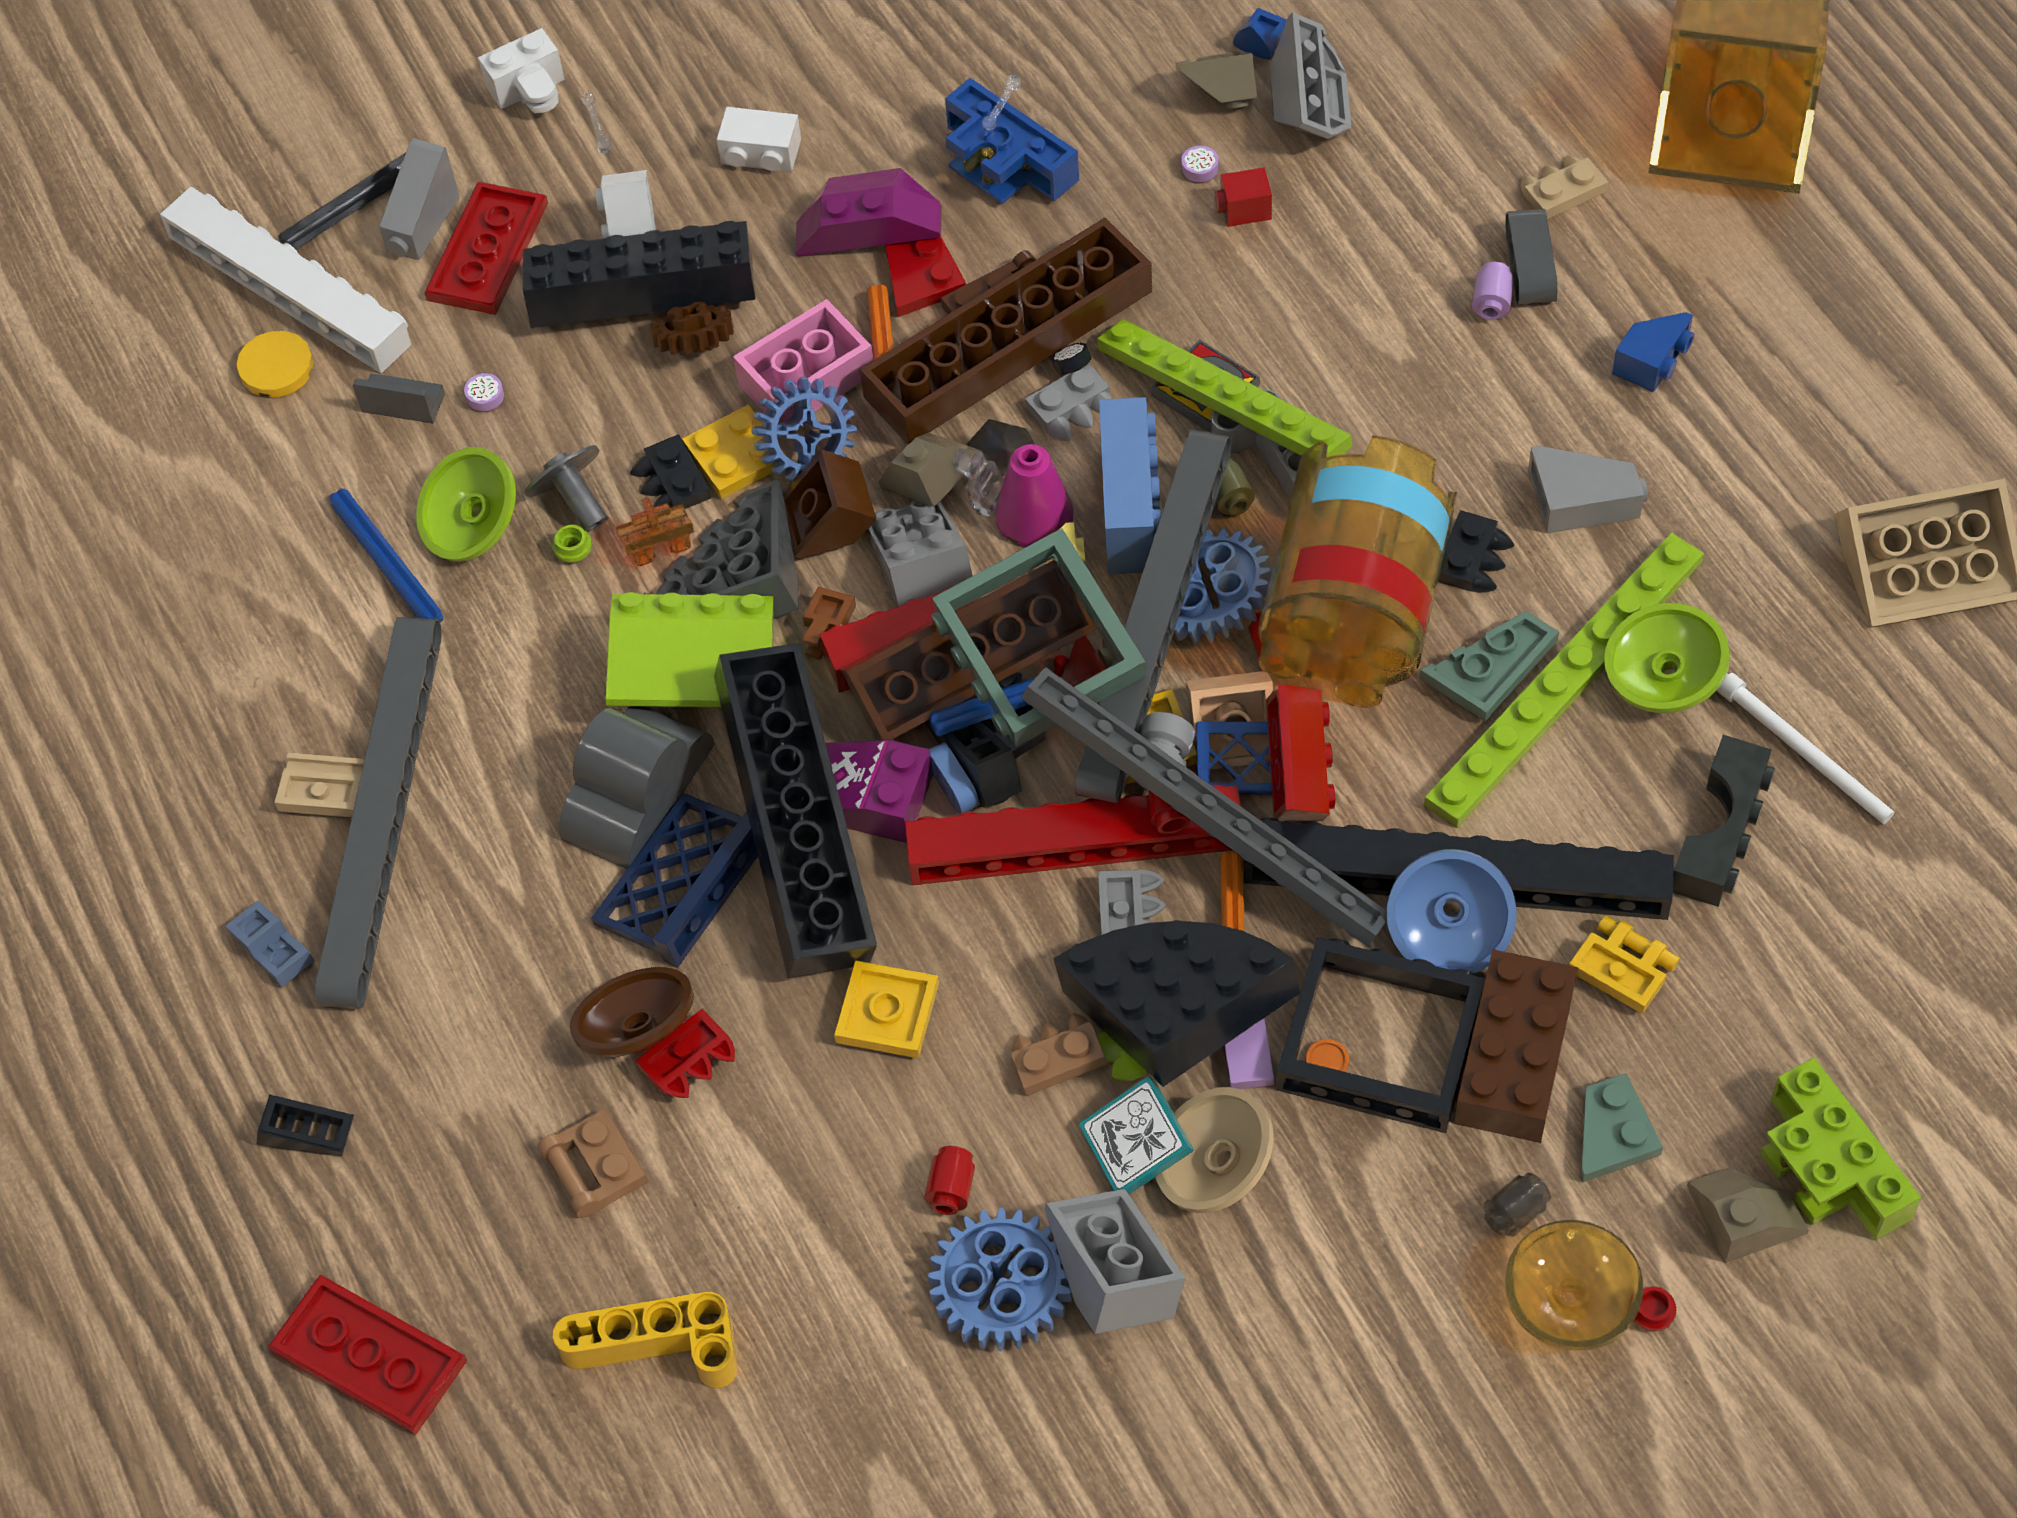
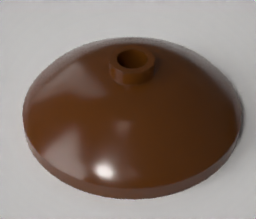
M667 967L643 968L620 975L598 987L577 1007L570 1022V1032L574 1042L581 1050L603 1057H619L647 1050L663 1041L683 1023L694 1001L692 985L685 974Z

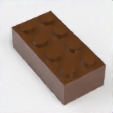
M1492 949L1457 1100L1454 1124L1541 1143L1572 1003L1578 967Z

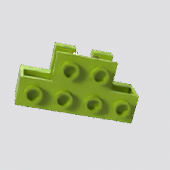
M1813 1057L1778 1076L1771 1102L1786 1122L1766 1133L1771 1143L1762 1147L1760 1156L1777 1179L1785 1176L1786 1172L1790 1169L1795 1173L1801 1184L1798 1186L1800 1191L1796 1193L1794 1202L1810 1224L1814 1225L1849 1205L1873 1238L1878 1240L1913 1220L1922 1197L1816 1058Z

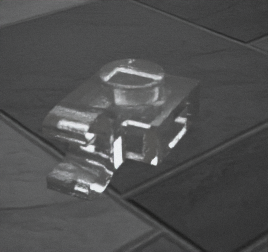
M960 448L952 461L953 465L960 473L968 477L964 490L977 515L990 517L996 508L1004 479L994 461L986 460L985 456L979 451H976L973 458L970 459L965 450Z

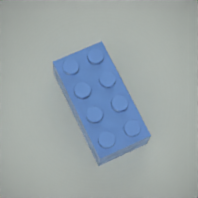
M1146 397L1099 400L1107 574L1143 573L1161 518L1155 413H1147Z

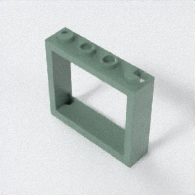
M1063 528L932 598L935 613L931 614L930 617L935 623L938 633L941 637L949 636L954 644V647L950 650L957 665L961 670L969 669L975 679L971 682V686L981 704L989 702L995 712L991 716L997 731H1000L1003 737L1008 735L1015 747L1057 724L1035 709L1020 717L1017 715L955 613L961 607L1053 558L1118 662L1074 688L1095 703H1098L1146 676L1144 658Z

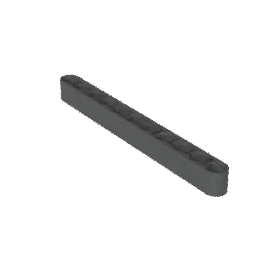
M1192 429L1188 433L1125 625L1127 633L1145 660L1146 676L1101 700L1099 706L1137 733H1140L1144 718L1148 715L1226 471L1231 451L1230 436ZM1115 658L1112 666L1118 663ZM1086 745L1076 776L1075 794L1118 803L1128 774L1114 764L1107 762L1100 754Z
M397 617L394 624L316 978L315 998L318 1006L361 1009L365 1004L441 645L442 632L439 619Z

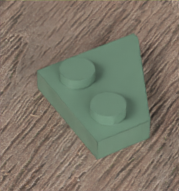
M1627 1073L1592 1084L1585 1089L1582 1165L1580 1172L1583 1182L1662 1155L1663 1146Z

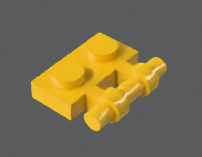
M1605 915L1599 923L1597 930L1606 934L1609 938L1605 940L1591 932L1569 965L1578 967L1577 977L1643 1014L1666 980L1667 975L1655 967L1660 965L1673 972L1678 966L1681 957L1668 951V945L1658 939L1652 942L1633 931L1634 926L1622 920L1619 923ZM1627 946L1643 957L1638 959L1621 948Z

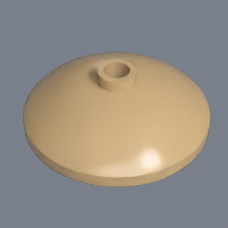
M1219 1087L1201 1092L1186 1101L1174 1112L1195 1151L1157 1175L1156 1181L1162 1193L1178 1207L1194 1213H1210L1222 1210L1236 1203L1257 1184L1271 1157L1274 1132L1271 1118L1265 1107L1246 1091L1232 1087Z

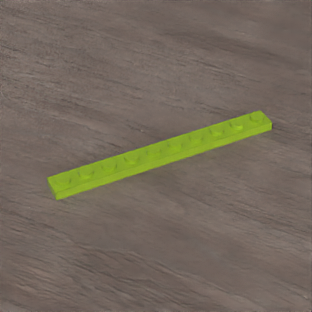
M1671 532L1425 796L1424 806L1458 828L1604 670L1606 645L1615 628L1632 613L1651 605L1665 603L1703 562L1704 553Z

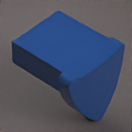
M1257 8L1247 23L1236 33L1233 44L1244 52L1252 53L1253 56L1270 60L1275 53L1274 50L1279 43L1287 19Z

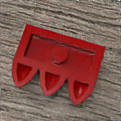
M700 1009L681 1024L671 1035L653 1046L635 1061L637 1068L664 1097L668 1094L677 1098H688L689 1084L687 1078L692 1076L701 1080H711L712 1066L710 1060L715 1058L720 1061L734 1062L735 1048L725 1031L703 1009Z

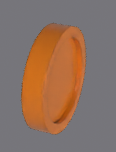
M1322 1039L1309 1047L1306 1053V1062L1346 1072L1349 1066V1054L1346 1048L1338 1041Z

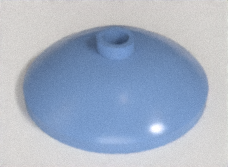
M1439 850L1414 860L1397 877L1388 898V928L1392 940L1401 954L1408 960L1423 959L1431 962L1434 966L1453 971L1463 969L1476 973L1488 967L1492 949L1505 951L1512 939L1516 926L1515 898L1505 876L1487 859L1464 850ZM1448 901H1455L1459 904L1460 909L1457 913L1449 914L1444 910V904Z

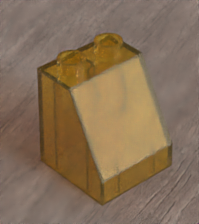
M1677 0L1648 174L1799 194L1827 47L1829 0Z

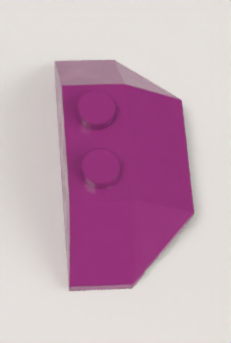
M901 168L829 178L796 223L795 253L797 257L938 238L941 237L942 206L935 197Z

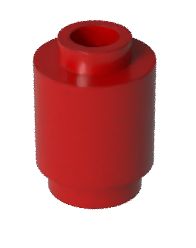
M943 1146L939 1148L938 1155L932 1158L924 1199L931 1205L933 1211L943 1215H954L957 1211L967 1208L975 1171V1165L972 1162L973 1155L968 1150L957 1146Z

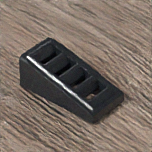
M269 1094L257 1131V1144L277 1149L342 1156L354 1115ZM278 1118H286L283 1129L276 1128ZM295 1120L303 1121L300 1133L292 1132ZM312 1122L321 1123L317 1137L309 1136ZM330 1124L338 1125L334 1141L325 1140Z

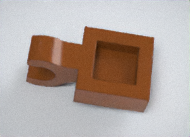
M822 587L817 588L803 615L804 626L809 627L803 638V643L809 644L805 651V656L816 659L823 657L820 633L828 631L836 625H846L856 608L855 596Z

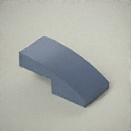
M256 901L225 926L243 949L281 987L315 961L309 950L286 931L282 922L260 901Z

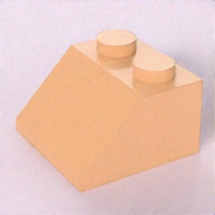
M1267 671L1186 681L1190 723L1195 730L1193 741L1196 751L1197 722H1267L1266 699L1273 691V682ZM1209 735V746L1219 755L1234 738L1231 735ZM1244 735L1242 737L1259 755L1269 746L1268 735ZM1238 742L1222 757L1230 767L1250 765L1255 760ZM1269 752L1263 757L1266 762H1270ZM1209 754V763H1211L1214 758ZM1217 762L1211 769L1223 767Z

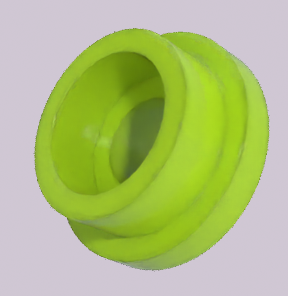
M566 525L556 532L552 547L558 559L572 563L588 556L592 549V541L588 532L580 526Z

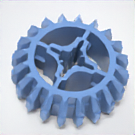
M800 377L796 387L792 380L787 379L784 381L785 393L774 386L771 388V394L775 399L773 401L766 398L760 400L762 406L766 407L767 410L765 414L761 412L754 413L753 417L762 421V426L753 427L751 429L752 434L763 436V439L754 444V448L758 451L767 450L762 455L761 461L766 465L773 463L771 471L776 475L785 471V479L794 481L797 475L799 476L814 458H811V455H815V447L818 441L823 438L830 437L823 450L847 458L848 456L841 452L843 447L853 448L855 446L853 441L846 438L847 433H855L857 431L856 426L846 424V421L854 417V411L850 409L842 410L847 404L848 399L842 395L835 398L837 388L829 385L824 389L823 380L816 378L810 386L808 378ZM811 399L818 400L826 408L831 423L817 421L815 409L811 408ZM797 402V405H794L791 418L786 422L778 423L783 412L790 405ZM803 422L817 428L810 429L809 434L805 433L806 437L792 432L797 431L799 426L804 427ZM777 437H785L793 441L794 451L798 452V461L790 460L782 452Z

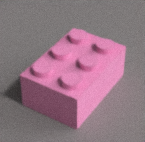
M828 299L733 356L738 385L764 413L767 408L762 406L760 400L766 398L773 401L775 398L771 394V388L774 386L785 393L784 381L787 379L792 380L796 387L800 377L808 378L810 386L816 378L823 380L824 389L829 385L837 388L836 398L862 383L860 369L874 361L870 343ZM811 399V408L815 409V411L823 407L818 400ZM797 402L790 405L783 412L778 423L786 422L791 418L794 405H797Z

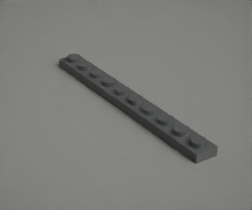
M1045 667L1027 686L1021 699L1033 706L1037 712L1047 716L1061 726L1072 737L1079 739L1100 754L1107 762L1114 764L1135 779L1139 785L1149 789L1163 799L1174 810L1188 817L1206 830L1209 835L1217 838L1237 852L1245 861L1255 865L1273 878L1280 886L1287 888L1308 903L1315 911L1322 913L1339 925L1350 936L1357 938L1366 946H1369L1387 921V911L1048 668Z

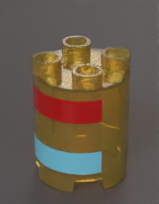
M1376 435L1372 436L1364 455L1344 454L1327 457L1328 445L1323 441L1316 443L1303 454L1299 462L1258 627L1259 637L1262 642L1258 663L1264 672H1268L1273 677L1286 680L1299 679L1304 676L1313 680L1335 683L1334 693L1338 699L1346 704L1361 708L1374 707L1380 704L1386 686L1404 681L1419 667L1457 499V492L1449 491L1447 497L1445 492L1434 482L1435 458L1407 443Z

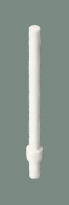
M1726 674L1724 681L1717 689L1718 693L1729 702L1736 701L1883 825L1892 818L1895 813L1892 809L1745 688L1746 683L1736 674Z

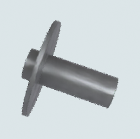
M596 445L585 447L570 455L564 452L555 456L543 466L545 471L538 475L525 489L527 497H534L556 487L583 529L587 532L599 527L609 518L579 473L599 454L600 450Z

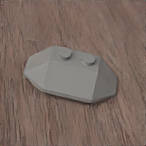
M1292 12L1287 18L1270 64L1274 121L1301 132L1326 139L1344 134L1352 128L1346 71L1335 49L1325 38L1327 33L1323 25Z

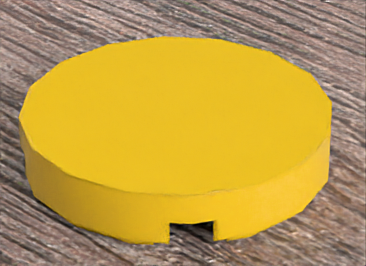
M270 331L257 335L245 344L238 355L236 367L243 385L252 394L260 396L259 393L269 394L270 398H279L294 393L306 384L310 378L311 368L314 367V360L308 343L299 335L289 331Z

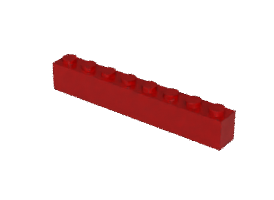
M1212 785L1241 806L1237 785L1227 787L1224 785ZM1141 794L1126 795L1120 798L1118 803L1090 798L1081 803L1062 805L1047 803L1040 807L1026 809L1008 807L998 812L980 814L964 812L958 816L943 818L925 816L918 818L916 821L905 822L912 886L1233 851L1223 842L1209 835L1206 830L1190 820V824L1185 829L1172 834L1158 832L1157 827L1151 824L1149 795L1143 796Z

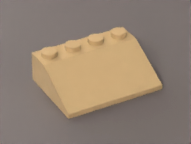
M2005 479L1848 507L1835 514L1842 552L1869 627L2017 600V534Z

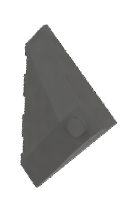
M777 479L743 492L734 501L737 509L730 515L729 520L723 523L721 519H716L697 538L701 546L694 552L693 556L687 559L681 555L661 575L665 583L658 588L656 594L706 595L715 593L736 596L757 594L760 596H773L774 618L786 616L790 612L797 610L798 579L782 484Z

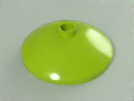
M467 447L449 454L433 468L422 486L416 508V523L419 535L425 546L432 553L445 560L463 562L481 556L496 544L511 520L516 500L515 481L507 463L500 456L487 449Z
M1681 603L1655 604L1629 615L1611 634L1604 655L1606 674L1614 691L1630 705L1654 713L1679 712L1702 703L1720 687L1728 672L1730 663L1728 640L1719 623L1703 610ZM1669 669L1676 670V672L1672 674H1663L1666 670Z

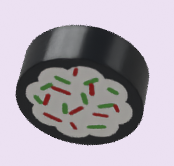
M1085 343L1068 345L1055 352L1051 357L1056 372L1060 374L1078 371L1091 360L1090 352Z

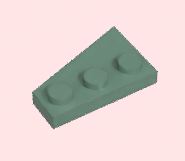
M1524 611L1487 632L1482 640L1467 648L1462 646L1454 650L1448 659L1435 666L1431 663L1420 669L1419 679L1486 721L1558 641L1559 631L1529 612Z

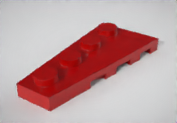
M942 237L885 245L898 317L941 302V297L966 285V281Z

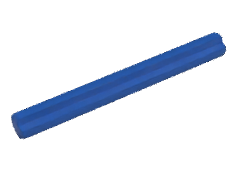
M341 488L336 493H332L329 500L333 509L418 618L439 619L441 623L443 621L441 609L349 491Z

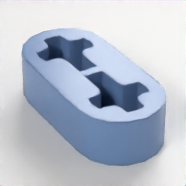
M944 742L931 748L933 776L956 812L961 814L978 807L980 802L976 790L948 745Z

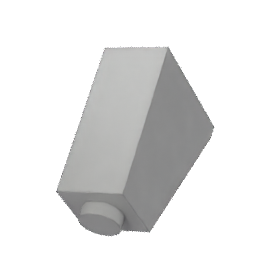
M413 138L408 146L379 226L386 250L396 256H406L420 260L459 198L446 147Z
M1543 446L1531 447L1528 472L1547 533L1640 518L1642 504L1648 500V489L1645 479L1638 477L1634 463Z

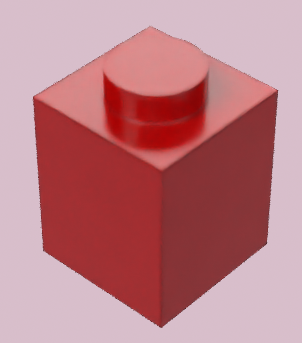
M1265 167L1220 174V190L1215 191V203L1218 213L1224 212L1228 227L1272 220V193Z

